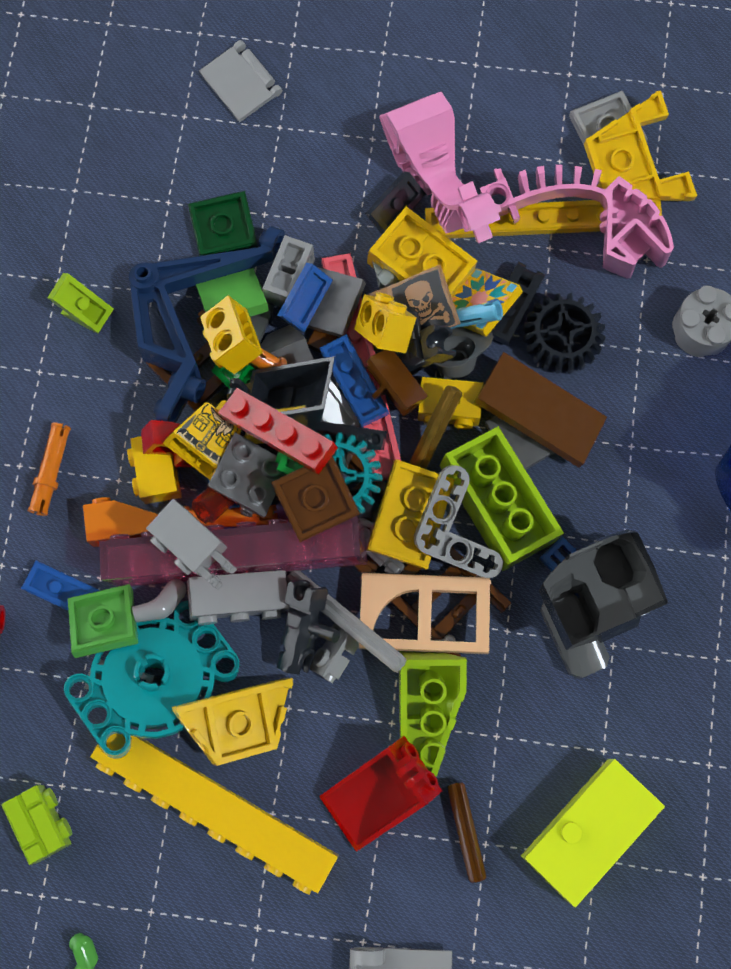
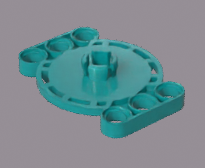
M188 601L179 603L175 608L174 620L164 618L136 622L138 644L111 650L105 659L104 665L99 664L104 652L96 653L91 665L90 676L82 673L74 674L66 680L64 693L67 700L108 757L113 759L124 757L131 749L132 736L158 739L174 735L185 729L182 723L174 726L179 719L173 713L172 707L199 700L202 690H207L205 698H209L214 689V679L221 682H229L238 675V656L214 624L198 625V620L191 624H185L179 619L180 613L183 610L189 609ZM146 624H160L159 628L149 627L139 630L138 627ZM167 625L174 627V631L168 630ZM202 634H212L216 639L215 645L209 649L201 648L197 640ZM222 658L232 660L235 665L234 669L228 674L220 673L216 669L217 662ZM149 668L161 669L164 672L162 684L158 686L156 683L148 684L144 681L141 682L142 674ZM96 673L102 675L101 680L96 679ZM204 676L209 677V681L203 680ZM77 682H84L89 686L88 693L82 698H75L70 694L71 687ZM99 707L105 709L107 717L103 723L93 724L88 720V715L92 709ZM132 726L139 727V728H138V730H134V729H132ZM168 728L157 732H146L147 729ZM113 734H121L126 739L124 747L118 751L110 750L107 747V740Z

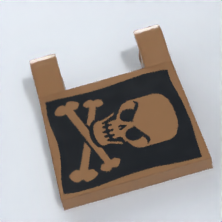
M441 265L368 294L371 296H376V292L389 294L394 297V302L406 305L408 312L418 311L421 330L432 324L446 325L450 328L461 324Z

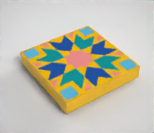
M476 268L453 295L452 300L456 309L498 300L502 305L504 316L523 293V290L516 283ZM489 321L464 326V328L487 337L499 321Z

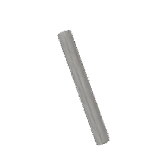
M293 569L286 577L287 583L294 580H308L310 588H320L298 569ZM329 594L327 595L325 610L321 612L393 672H399L406 664V658Z

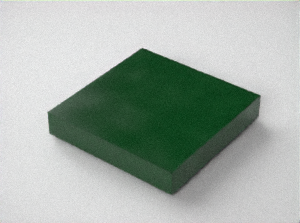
M245 191L188 204L199 256L258 248Z

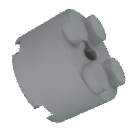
M703 286L687 296L672 322L675 341L683 351L695 357H704L719 354L731 342L730 294L712 286Z

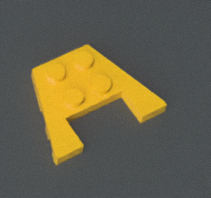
M661 90L656 91L649 99L641 104H637L621 118L615 119L585 140L584 147L593 174L595 169L602 170L598 184L599 188L606 189L620 176L633 185L632 189L637 188L647 195L648 200L693 201L697 197L689 171L659 179L641 126L666 120L669 116Z

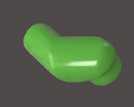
M82 933L75 934L69 942V947L73 950L72 952L77 962L75 969H94L98 962V955L92 939Z

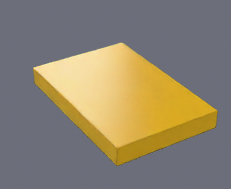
M397 459L393 461L366 548L367 551L425 570L428 569L432 556L420 551L414 544L413 538L439 476L438 473ZM446 476V480L450 482L447 492L440 489L439 495L450 497L455 479ZM440 500L434 504L433 514L435 517L440 519L444 517L448 504L445 500ZM429 518L426 524L432 525V529L429 534L423 533L421 539L425 541V548L429 544L435 545L437 539L433 537V533L436 527L439 529L441 527V524L435 523Z

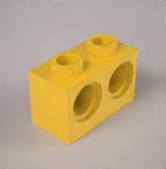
M376 292V296L364 294L354 329L378 349L406 353L417 317L406 310V305L394 302V297L381 292Z
M229 295L200 317L204 327L203 335L209 342L212 351L210 352V357L218 367H224L233 374H236L263 353L248 310Z

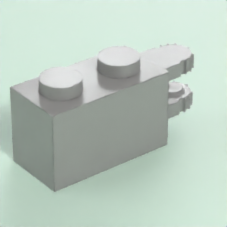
M174 499L169 502L146 528L153 535L150 541L163 553L170 550L177 557L174 563L184 573L189 575L191 572L202 576L217 590L223 586V583L214 573L208 570L210 566L217 561L228 573L233 574L237 570L222 555L228 547Z

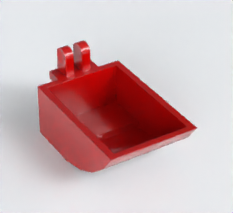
M403 736L319 797L357 852L426 806L442 792V789L438 785L436 776L426 768L420 759L416 747Z

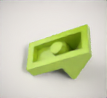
M68 273L62 274L47 297L62 309L61 314L95 333L100 332L114 309Z

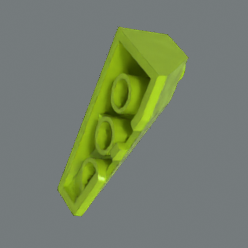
M399 651L406 658V664L399 671L400 738L405 736L416 747L419 757L426 768L437 777L451 730L455 726L458 710L466 694L467 659L442 652Z

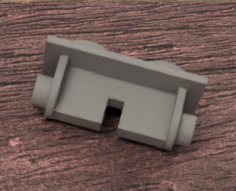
M336 623L331 628L340 632L339 640L336 643L326 640L323 647L315 653L313 663L309 669L332 684L335 679L339 680L350 660L342 656L343 651L346 650L354 655L359 647V642Z

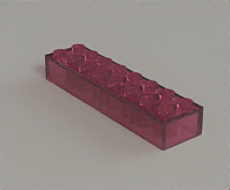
M358 516L301 543L291 523H288V519L284 518L271 519L268 521L269 525L256 526V522H240L236 524L237 528L224 529V525L205 526L228 547L222 555L237 568L233 574L280 570L291 572L367 564L365 528ZM149 531L142 532L141 537L130 538L128 534H115L110 536V540L99 541L101 580L117 587L130 584L131 587L164 584L177 579L185 582L188 581L189 577L202 576L191 572L189 575L184 573L174 563L177 557L170 550L163 553L150 541L153 535ZM217 561L208 569L215 575L231 574L226 572Z

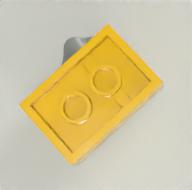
M407 206L370 248L367 264L375 270L379 289L386 288L437 265H441L451 297L471 275L478 262Z

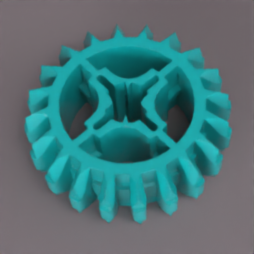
M337 433L335 444L338 449L333 457L338 468L345 475L350 476L345 479L347 487L351 484L363 482L361 489L353 497L359 512L363 514L365 508L361 502L365 500L373 505L375 501L368 495L369 492L380 493L381 491L378 486L372 485L373 481L383 480L381 474L373 473L374 470L381 468V463L379 461L369 462L376 456L374 450H369L363 454L368 445L365 441H361L355 447L356 437L354 435H350L347 442L344 443V435ZM329 434L324 436L327 439L333 441ZM345 452L351 453L361 460L364 472H357L347 468Z

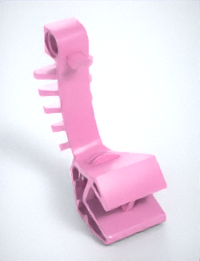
M438 92L380 115L385 136L398 167L403 172H410L427 195L432 194L431 206L435 209V216L438 218L439 225L443 228L445 234L464 228L465 232L473 231L478 243L493 238L489 224L500 220L499 212L502 211L499 204L494 203L489 193L477 194L473 181L463 184L456 176L455 117L453 108L443 93Z
M556 165L555 185L546 187L544 166H539L536 168L537 189L530 191L525 169L520 171L518 176L521 195L513 198L506 178H504L500 168L494 169L497 181L480 188V194L489 193L491 197L500 194L506 198L502 204H499L502 210L499 212V216L510 213L514 224L520 220L518 209L541 201L577 197L600 202L604 208V211L600 214V221L602 222L600 224V231L604 233L603 268L627 279L631 278L637 261L644 254L656 266L663 267L666 265L674 248L669 227L664 217L659 216L660 210L651 199L648 200L647 195L637 188L632 189L633 185L620 176L606 189L599 188L598 184L602 170L595 169L592 184L585 185L580 184L582 167L575 166L573 184H562V165Z

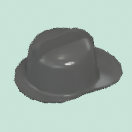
M464 327L452 329V334L444 341V349L446 351L450 349L455 350L456 356L442 364L433 363L436 365L441 379L460 378L469 375L474 370L477 357L491 345L493 340L492 331L485 337Z

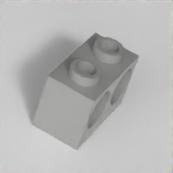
M286 235L284 236L262 288L267 303L278 307L283 306L305 264L314 263L315 257L312 244Z

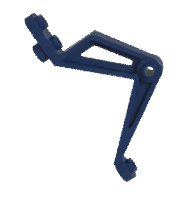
M274 226L264 230L260 236L258 248L151 264L140 263L130 270L129 281L137 344L144 362L174 372L169 379L168 390L164 397L160 398L155 404L154 415L156 420L176 423L187 402L198 403L206 387V381L200 378L201 375L168 294L274 261L285 236L284 230ZM156 302L174 345V350L154 344L149 303Z

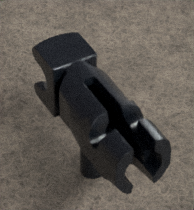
M410 312L417 318L407 352H395L409 372L415 375L433 363L442 364L456 356L455 350L450 349L446 351L444 349V341L452 334L453 330L441 324H432L421 330L419 312Z
M294 580L288 583L285 604L289 605L284 634L281 638V644L284 645L286 652H279L278 669L297 675L300 674L301 669L303 672L309 673L315 654L314 645L316 638L320 637L333 643L339 640L340 632L338 630L318 623L319 611L325 610L328 595L327 587L310 588L308 580Z

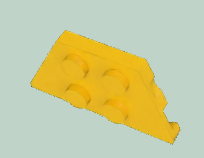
M287 677L172 707V710L210 762L216 766L278 748L281 736L280 726L285 719L287 708L284 707L288 689H292L293 678Z

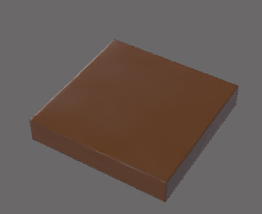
M333 456L319 475L306 467H302L271 482L300 543L360 514Z

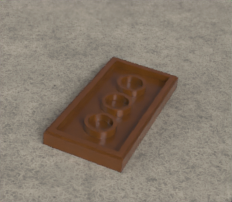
M505 352L499 357L474 401L482 408L578 468L585 463L607 419V416Z

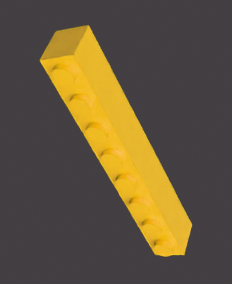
M113 734L107 740V747L110 750L118 751L124 747L126 739L121 734ZM132 736L131 749L122 758L113 759L108 757L98 744L90 756L98 762L95 767L110 776H113L114 772L126 778L123 784L138 793L142 789L153 795L151 801L167 810L171 805L181 811L179 817L193 826H196L198 822L209 828L207 832L209 836L221 843H224L226 839L237 845L235 850L237 853L249 860H253L254 856L266 862L264 868L280 878L283 873L295 880L292 884L294 887L310 895L311 891L319 893L339 854L143 738Z

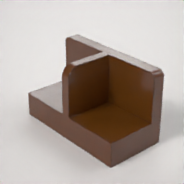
M383 350L366 361L368 364L366 368L380 385L371 395L373 400L387 394L400 413L405 416L428 397L394 351Z

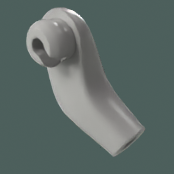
M173 579L166 584L154 600L133 606L135 621L145 622L168 617L185 597L187 591L185 583L179 579Z

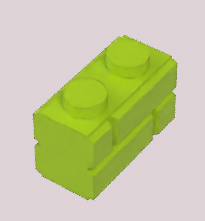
M44 785L33 786L1 804L29 865L36 864L72 844L69 839L72 835L71 827L64 817L59 818L55 809L58 805L57 798L52 789H46Z

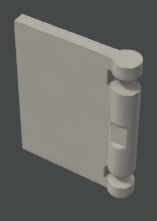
M242 40L237 41L233 47L199 70L201 76L239 123L274 97H278L283 91L279 85L272 87L275 83L274 78L250 49L243 51L246 48V44Z

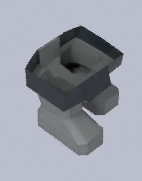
M629 529L603 537L595 541L594 544L569 554L548 575L539 589L543 599L540 608L542 617L568 674L578 679L607 667L609 654L604 641L639 626L642 616L668 604L656 569L638 532Z

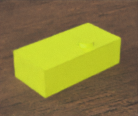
M607 759L524 851L521 857L570 905L576 908L665 806L616 759Z

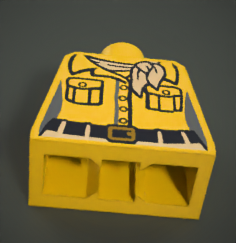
M224 400L216 408L210 403L205 402L163 442L164 445L209 480L212 478L234 433L240 435L241 429L222 419L218 414L227 402Z

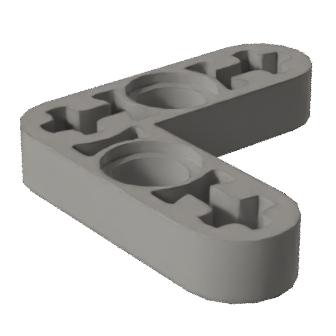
M446 466L439 473L413 538L414 544L425 554L481 577L493 578L501 572L503 567L500 554L490 548L449 532L468 488L469 474L460 466ZM457 471L459 472L457 477L461 479V484L454 485L450 492L456 495L455 500L445 495H439L440 489L447 492L450 482L446 480V476L448 474L453 475ZM440 500H445L450 506L449 514L441 519L435 517L433 514L434 504ZM428 518L435 523L444 524L442 530L437 527L434 530L433 537L437 539L435 545L429 544L425 548V541L421 539L423 533L429 534L432 529V525L426 524ZM457 542H462L467 549L465 557L461 560H454L450 556V548ZM474 548H478L475 555L487 559L489 554L492 555L491 561L495 563L494 567L487 568L484 572V566L473 560L471 567L467 566L473 558Z

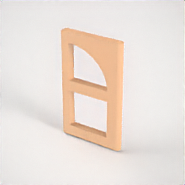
M362 573L360 577L362 580L360 621L373 631L380 613L388 603L402 594L419 592L417 640L384 639L397 651L489 654L490 578ZM432 592L476 594V642L431 641ZM359 643V649H366Z

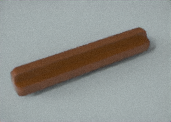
M463 782L450 784L447 790L468 880L471 883L480 882L486 879V872L465 784Z

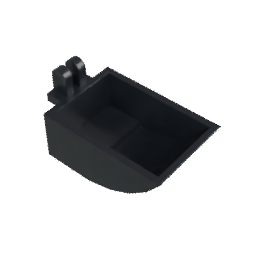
M335 356L253 370L250 383L244 384L241 379L232 378L227 398L229 399L236 388H239L274 409L305 405L307 408L282 411L281 413L312 429L322 419Z

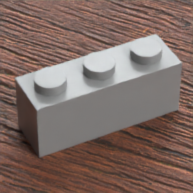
M285 570L216 575L223 583L219 590L214 588L203 577H189L187 581L190 621L198 620V625L218 623L217 618L229 617L230 622H244L250 620L249 616L262 615L263 620L281 618V613H285L289 609V605L285 604L287 592Z

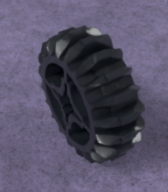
M557 293L554 301L546 296L543 299V305L537 302L533 307L534 312H528L526 317L528 322L524 323L523 331L527 333L523 336V342L530 344L526 349L527 354L536 353L533 359L535 363L541 360L545 361L544 370H548L550 365H554L556 374L560 373L562 367H565L567 373L570 374L573 372L575 365L581 371L585 368V362L592 364L595 360L594 355L600 354L602 350L600 344H603L605 341V335L601 334L604 332L605 324L598 323L602 317L601 313L592 314L594 309L593 303L586 307L583 305V296L578 301H573L572 293L568 294L566 299H563L561 294ZM556 315L554 325L540 330V325L544 320ZM569 316L574 317L579 322L573 321ZM560 328L569 333L567 340L566 337L562 336V333L559 334ZM581 337H587V344L580 350L572 352L573 342L579 341ZM548 345L556 346L559 349V352L550 348Z

